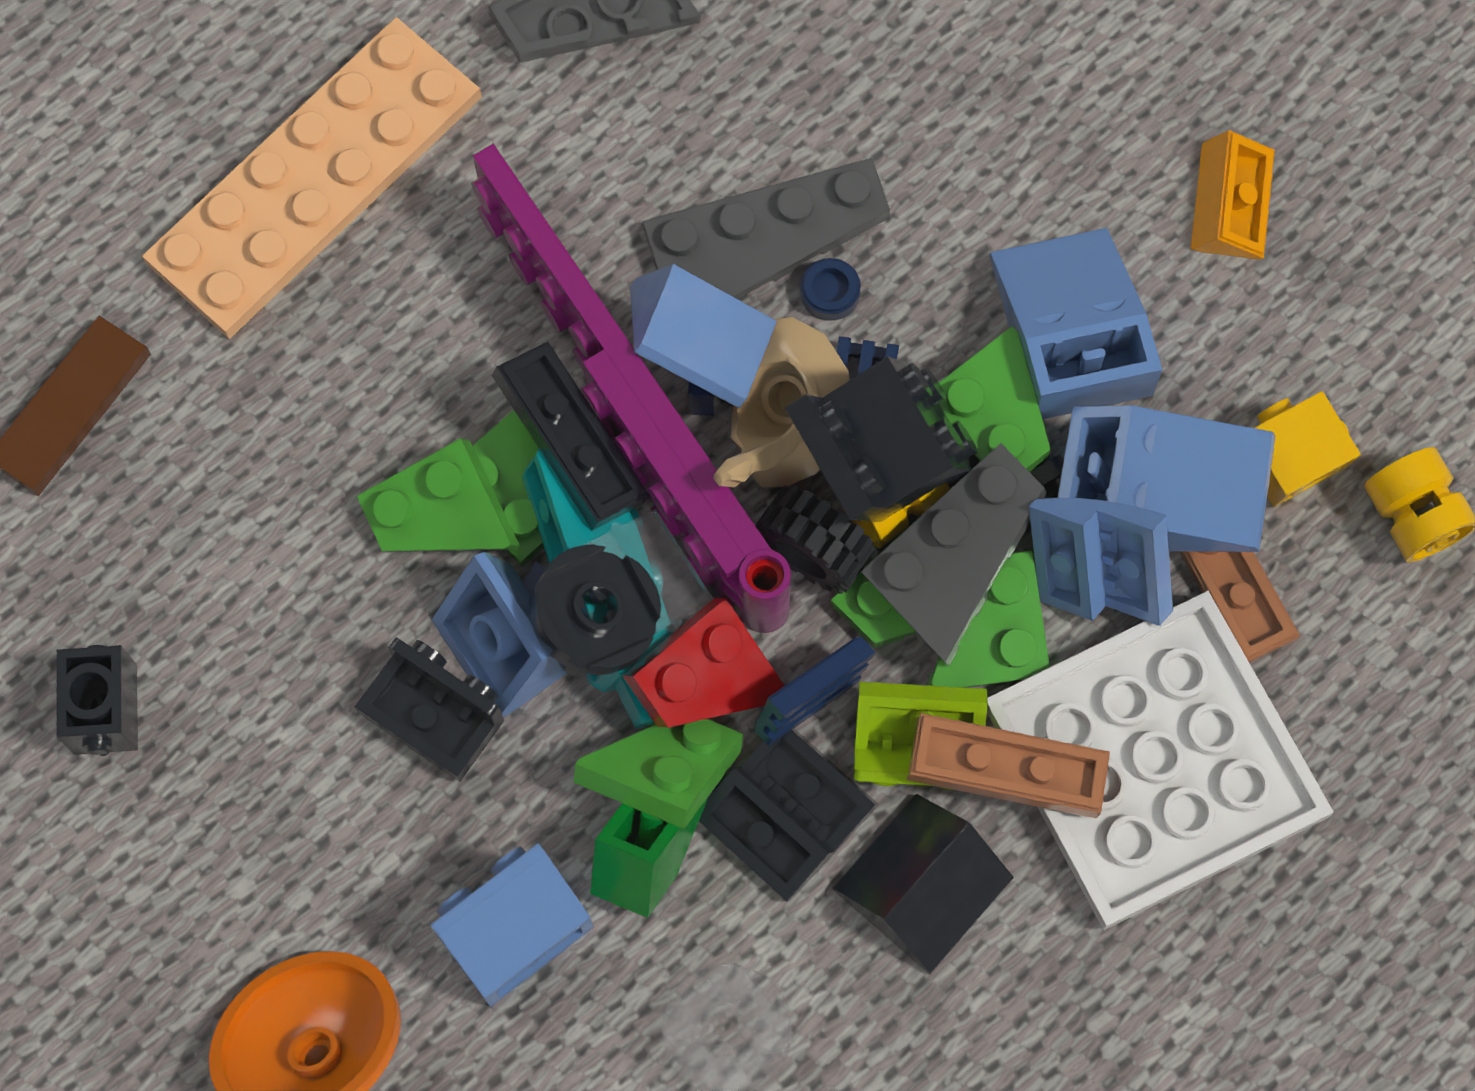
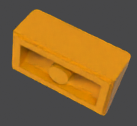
M1227 130L1202 143L1191 239L1192 250L1257 260L1264 258L1274 149L1231 130Z

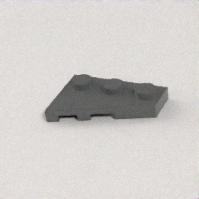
M499 0L489 6V16L520 63L698 24L701 17L691 0Z
M1000 443L861 572L949 667L960 648L958 645L973 617L978 616L988 598L987 593L1006 559H1010L1030 523L1029 506L1035 499H1043L1046 491L1035 477Z

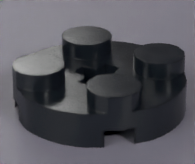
M582 545L561 553L550 562L529 595L530 618L537 639L546 652L557 660L561 668L570 675L583 676L588 673L607 675L629 667L648 649L654 638L656 622L660 619V596L653 579L646 569L628 555H625L622 559L614 553L604 552L606 548L604 546ZM590 596L595 604L605 602L609 606L610 611L603 617L604 624L595 623L593 620L585 617L582 612L585 606L583 597Z

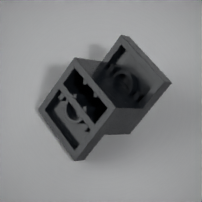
M887 356L828 395L818 397L805 394L785 407L849 519L853 521L882 522L943 483L957 484L976 466L971 456L978 453L976 445L961 422L957 420L951 424L939 405L940 402L946 399V396L939 382L927 367L919 370L913 363Z

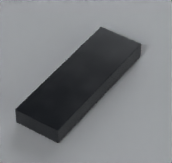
M548 341L495 368L492 374L493 379L545 456L592 531L644 504L649 494Z

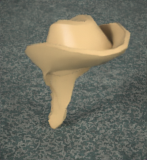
M794 317L774 319L777 321L747 399L740 408L732 405L731 439L739 449L740 454L726 459L715 472L713 478L719 486L736 487L739 483L745 482L751 475L761 487H782L785 485L788 487L816 474L820 470L785 407L805 394L824 397L850 381L848 369L824 333Z

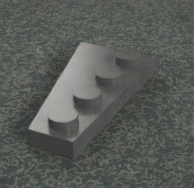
M872 158L648 219L643 221V227L656 270L675 264L741 301L744 295L767 282L779 280L795 271L796 266L820 253L824 255L889 219L890 208Z

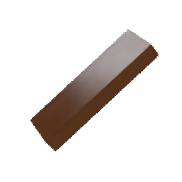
M99 315L0 438V471L39 497L150 357L151 353L148 348Z

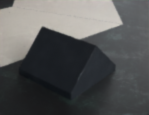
M915 794L836 883L832 890L928 974H931L1014 877L970 822Z

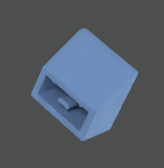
M539 843L527 852L522 847H518L503 856L490 870L494 875L492 879L474 892L469 887H466L453 894L438 908L437 913L440 915V918L431 924L443 945L490 1007L594 928L591 917Z

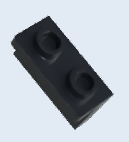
M395 637L388 647L392 657L355 705V709L364 718L461 782L504 722L500 707L495 703L499 696L487 684L470 674L462 681L445 670L443 667L446 665L447 660L424 642L416 640L411 647Z

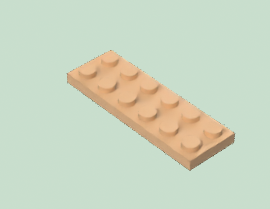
M395 17L142 255L145 263L228 339L232 338L482 98L481 90L400 19Z

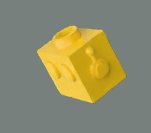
M1323 390L1295 406L1292 405L1289 398L1283 399L1256 416L1260 425L1254 428L1271 431L1276 436L1267 498L1273 507L1346 469L1361 455L1349 435L1347 426L1339 419Z

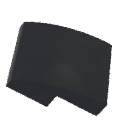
M794 728L770 746L762 741L739 768L734 767L708 797L699 822L786 902H789L861 826L879 804Z

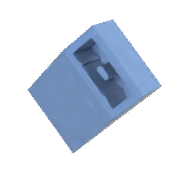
M1107 228L990 252V259L1009 328L1013 326L1019 332L1042 420L1071 414L1073 406H1108L1153 396L1162 373V366L1146 311Z
M1132 405L1073 406L1058 498L1103 500L1164 514L1167 518L1169 551L1259 552L1276 436L1271 431Z

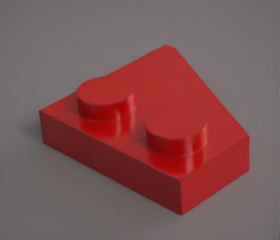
M714 598L623 675V678L656 726L667 728L764 706L772 694L785 686L726 598Z

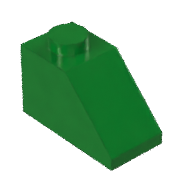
M707 799L685 829L622 803L595 839L590 894L648 918L678 875Z

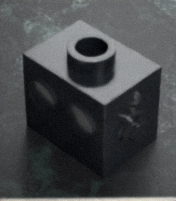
M90 645L86 648L56 650V737L74 755L91 754L106 756L109 752L138 750L137 664L121 645Z

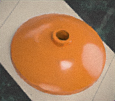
M336 951L307 953L290 958L269 968L248 983L236 995L216 1026L209 1050V1071L215 1090L368 1091L388 1066L398 1043L401 1012L397 996L384 974L376 966L359 956Z

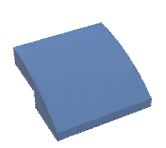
M1082 498L1035 499L1029 506L1040 602L1091 621L1096 618L1105 606L1161 626L1173 612L1166 515L1127 504Z

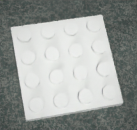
M1209 591L1173 607V612L1161 626L1144 621L987 698V714L997 729L1110 751L1102 811L1096 819L1038 807L1103 930L1329 818L1334 813Z

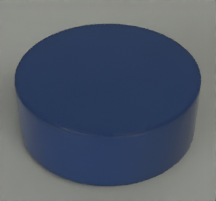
M835 258L818 260L811 264L802 275L800 283L802 304L811 315L818 319L826 321L842 319L854 311L860 299V278L855 269L843 260Z

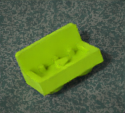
M859 681L854 743V779L860 782H872L880 786H894L897 784L933 786L907 780L918 716L920 713L985 726L988 705L987 689ZM938 787V788L945 789V790H953V789Z

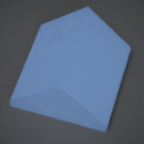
M675 264L636 278L630 286L635 353L740 408L747 399L777 321Z
M482 552L473 556L432 618V621L465 673L478 678L498 694L499 697L495 703L500 707L504 717L524 705L567 674V672L561 668L557 660L546 652L537 639L530 618L528 603L530 592L513 566L486 552Z

